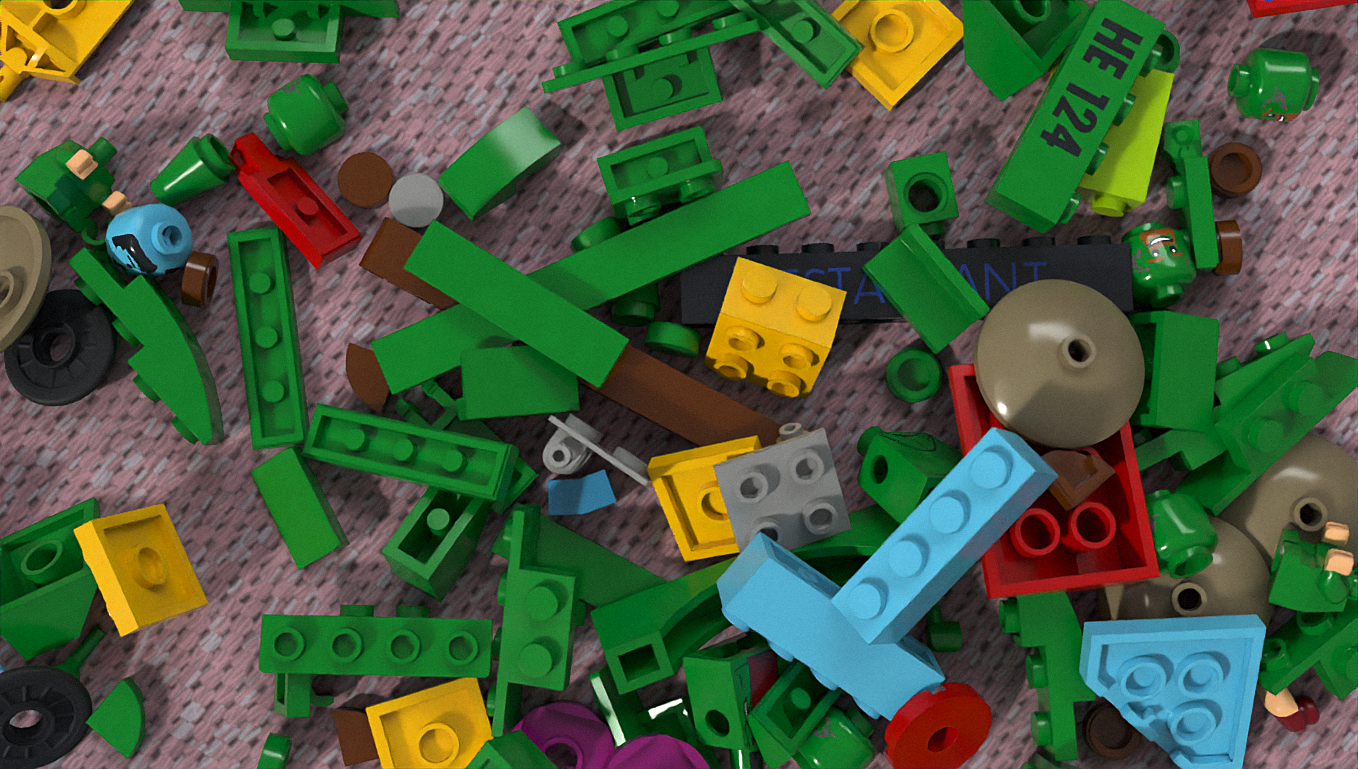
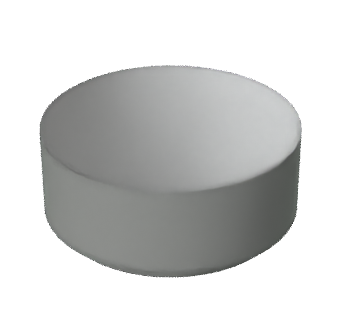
M413 173L403 176L393 185L389 194V207L393 216L402 225L416 231L427 230L433 219L439 222L444 216L446 197L442 188L433 178L425 174Z

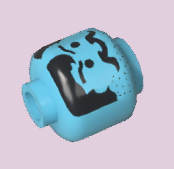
M162 203L128 208L117 214L109 224L105 238L107 253L113 264L124 274L135 278L140 274L152 278L176 272L184 267L193 247L192 231L185 217L175 208Z

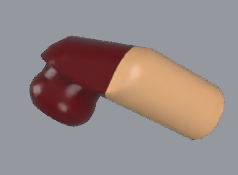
M1258 684L1256 685L1255 691L1264 707L1288 731L1305 732L1306 726L1314 725L1319 721L1320 712L1311 697L1301 695L1293 699L1287 687L1274 696Z

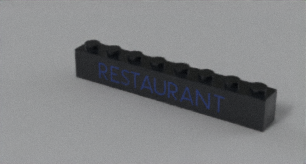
M1109 235L1083 236L1077 238V245L1056 246L1055 237H1031L1022 240V247H1000V239L982 238L967 241V248L945 249V241L932 240L989 306L990 310L1004 296L1020 286L1039 280L1060 279L1080 283L1096 290L1111 300L1123 314L1133 311L1130 243L1111 244V236ZM888 242L859 243L856 245V251L835 252L834 244L813 243L802 245L801 253L779 254V246L754 245L746 247V255H724L723 253L680 272L682 325L692 329L715 328L738 257L846 291L838 325L908 322L862 269L868 261L890 244ZM986 315L978 321H984Z

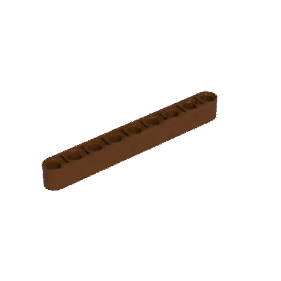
M385 217L361 259L359 266L382 279H386L387 282L415 297L435 305L436 308L442 311L460 304L403 268L423 235ZM520 341V342H518V343H516V344H514V345H511V346H509V347H514V346H529V345H527V344L524 343L523 341ZM629 344L601 389L577 375L579 384L620 406L627 407L628 410L669 432H674L675 435L698 447L757 435L761 447L765 448L776 444V440L780 436L779 429L782 427L780 424Z

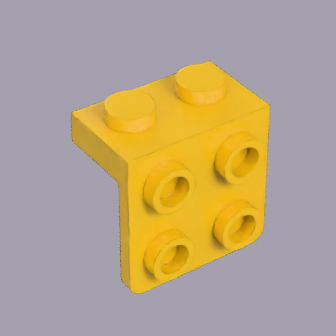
M738 257L707 350L704 365L725 379L733 381L745 380L766 387L780 397H808L832 347L847 292Z

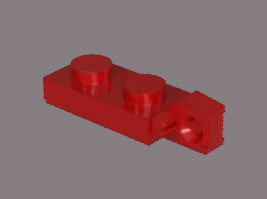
M254 132L241 136L234 141L235 144L227 159L230 164L235 166L236 172L239 174L238 179L243 187H245L244 189L316 270L349 253L358 246L362 239L361 233L292 156L284 159L279 154L273 155Z

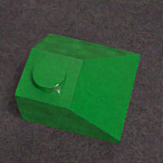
M962 0L965 62L1002 102L1044 75L1072 41L1090 7L1084 0Z
M94 497L0 539V635L27 661L47 651L59 648L80 636L98 584L91 568L83 557L82 548L74 533V529L90 520L100 518V506Z

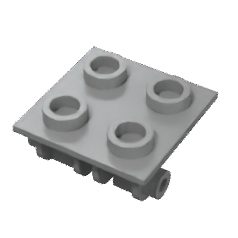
M570 413L566 421L552 415L548 419L559 427L543 451V462L550 471L557 474H576L583 469L591 455L596 452L644 486H652L651 480L644 475L648 466L645 462L619 446L613 454L598 444L603 434L579 417Z
M788 423L779 429L780 436L777 438L776 444L713 465L740 554L759 531L790 551L852 529L824 428L808 432L802 430L800 423Z

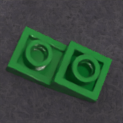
M526 106L500 123L465 151L438 178V184L473 222L514 196L517 182L558 157L561 143Z

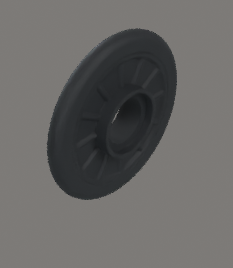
M59 289L48 292L39 313L30 327L11 347L4 351L5 369L13 387L29 401L43 406L72 404L93 392L109 373L117 350V330L112 324L114 319L103 303L99 306L95 305L80 290ZM68 333L71 339L69 352L64 358L53 361L50 355L53 341L58 336Z
M23 666L0 673V769H36L55 762L75 748L85 736L89 725L85 722L93 712L90 694L79 679L66 671L49 666ZM33 710L43 714L36 724L29 727L20 728L9 723L16 714L23 711Z

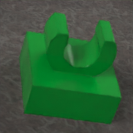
M275 673L274 711L285 718L310 717V704L317 707H326L334 703V696L329 693L315 694L313 692V680L320 674Z

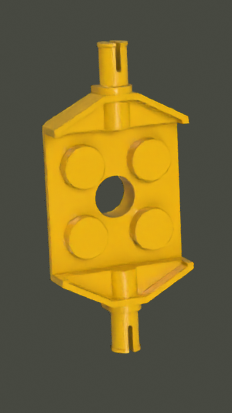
M0 0V51L2 53L0 60L5 63L0 69V101L5 103L6 99L24 78L27 79L30 75L36 78L79 84L81 80L75 76L76 72L135 0H72L67 7L62 9H52L50 0Z

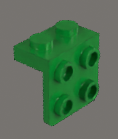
M701 125L597 158L615 218L619 224L629 221L631 228L662 216L660 212L662 210L677 205L685 206L722 189L724 170L721 160L712 159Z

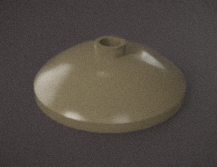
M0 206V353L11 347L30 327L46 298L52 275V252L46 229L35 216L14 206Z
M1048 279L1031 282L1016 288L998 301L986 315L975 342L974 370L984 401L995 417L1012 433L1018 434L1025 441L1037 446L1055 450H1073L1101 442L1123 427L1134 413L1140 401L1145 380V365L1138 336L1127 317L1111 300L1083 284L1067 280ZM1069 345L1079 349L1082 355L1081 362H1077L1070 357L1068 353Z
M1307 433L1216 517L1237 528L1254 544L1265 561L1268 571L1282 528L1299 532L1300 540L1314 544L1320 542L1322 529L1326 522L1347 525L1349 527L1348 541L1344 547L1337 546V549L1353 554L1354 568L1358 565V464L1347 452L1333 442ZM1305 504L1309 505L1313 511V518L1307 525L1300 519V510Z
M1207 515L1219 537L1217 548L1212 554L1213 561L1207 568L1183 579H1174L1169 574H1160V577L1134 584L1098 588L1097 605L1102 621L1257 614L1267 630L1273 609V604L1268 603L1267 595L1270 574L1260 552L1242 532L1217 517ZM1186 588L1195 589L1199 595L1198 603L1190 609H1184L1178 604V595Z

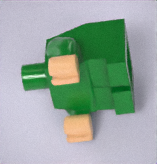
M100 137L88 149L70 139L37 156L14 179L47 215L76 233H79L89 223L86 218L98 207L107 211L112 217L132 207V203L127 201L128 198L120 191L112 193L111 186L115 179L104 166L118 151L103 137Z
M1326 522L1322 529L1320 542L1314 544L1300 540L1299 532L1282 528L1269 569L1268 603L1301 612H1343L1348 596L1358 599V575L1354 574L1353 554L1337 549V546L1344 547L1349 537V527L1340 523Z

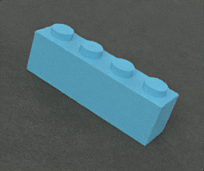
M992 427L830 601L868 645L898 643L1059 475L1018 434Z
M760 531L716 582L723 606L721 608L722 613L735 627L745 632L752 628L766 638L769 646L780 657L787 661H793L797 658L810 667L812 674L824 686L834 691L840 687L851 694L856 704L872 718L879 719L882 715L891 721L898 709L913 696L929 690L932 694L946 679L931 649L908 633L898 643L868 645L830 601L839 592L841 587Z

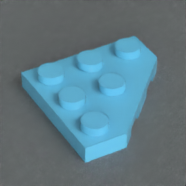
M1257 614L1084 622L1079 672L1085 684L1099 697L1104 696L1112 703L1125 720L1150 742L1155 741L1181 769H1242L1266 626Z

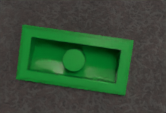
M290 446L250 471L298 569L302 570L350 545L308 459L301 456L302 447Z
M797 658L789 664L746 717L763 759L770 769L778 768L796 753L843 691L840 687L834 691L824 686L812 674L810 667Z

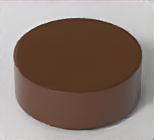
M1230 142L1223 144L1207 156L1211 192L1220 198L1236 199L1251 192L1260 182L1262 176L1261 160L1251 147L1243 143Z
M360 152L350 156L344 161L338 173V186L342 195L351 204L361 209H376L389 201L390 191L396 183L395 174L390 165L382 157L371 152Z
M1235 220L1215 221L1219 264L1211 271L1217 277L1238 275L1241 271L1243 259L1239 226Z
M193 251L190 254L185 267L181 288V300L184 305L204 309L211 303L219 270L218 259L214 254Z
M1109 701L1093 706L1084 717L1082 724L1084 741L1094 753L1102 758L1113 761L1123 760L1131 756L1138 749L1142 740V734L1125 720L1120 711Z

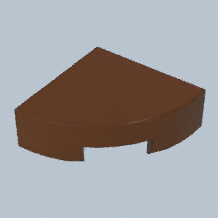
M349 342L345 364L350 385L362 402L373 410L385 414L392 393L375 353L372 350Z
M1058 450L1041 456L1059 475L1048 489L1065 510L1074 508L1116 472L1104 460L1091 454L1086 455L1075 451Z
M357 707L336 708L333 711L345 767L379 759L366 711Z

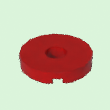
M958 682L941 684L945 691H940L934 695L929 690L920 692L898 709L887 725L884 740L887 743V749L884 750L885 758L893 769H957L978 751L988 737L992 724L990 706L969 684Z

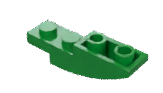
M86 247L82 248L67 261L79 275L74 280L75 285L95 305L99 306L104 302L118 317L112 324L125 340L134 347H137L140 343L144 346L127 361L138 373L133 378L136 386L154 403H158L161 399L176 415L171 420V423L190 443L195 445L200 441L203 445H217L224 439V430L215 381L197 338L176 304L155 279L140 274L132 282L128 283L101 253Z
M1282 331L1255 344L1253 347L1258 355L1242 363L1238 361L1236 356L1217 363L1212 428L1209 432H1194L1172 428H1162L1154 433L1149 428H1140L1131 432L1139 472L1166 458H1169L1175 471L1194 470L1227 450L1215 424L1292 354L1297 352L1309 356L1315 345L1311 333L1289 338L1287 333Z
M1066 592L1007 597V599L1000 600L999 619L1002 632L1004 634L1010 633L1012 643L1021 647H1034V654L1026 656L1028 684L1031 689H1037L1039 711L1031 712L1030 718L1034 744L1042 746V752L1055 762L1078 760L1073 702L1096 700L1095 692L1085 684L1079 672L1083 633L1073 606Z

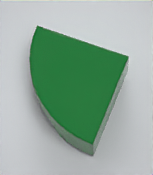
M130 677L123 678L85 722L127 759L137 753L145 738V711L142 702L144 698L141 690Z

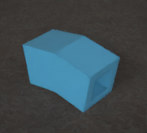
M606 469L579 479L548 480L549 515L587 514L618 502Z

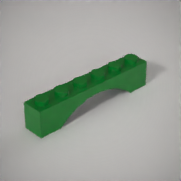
M878 503L848 514L852 529L790 550L789 552L842 588L900 526ZM738 556L590 611L619 695L674 675L683 665V656L696 652L714 636L733 625L722 613L721 608L723 606L716 582Z

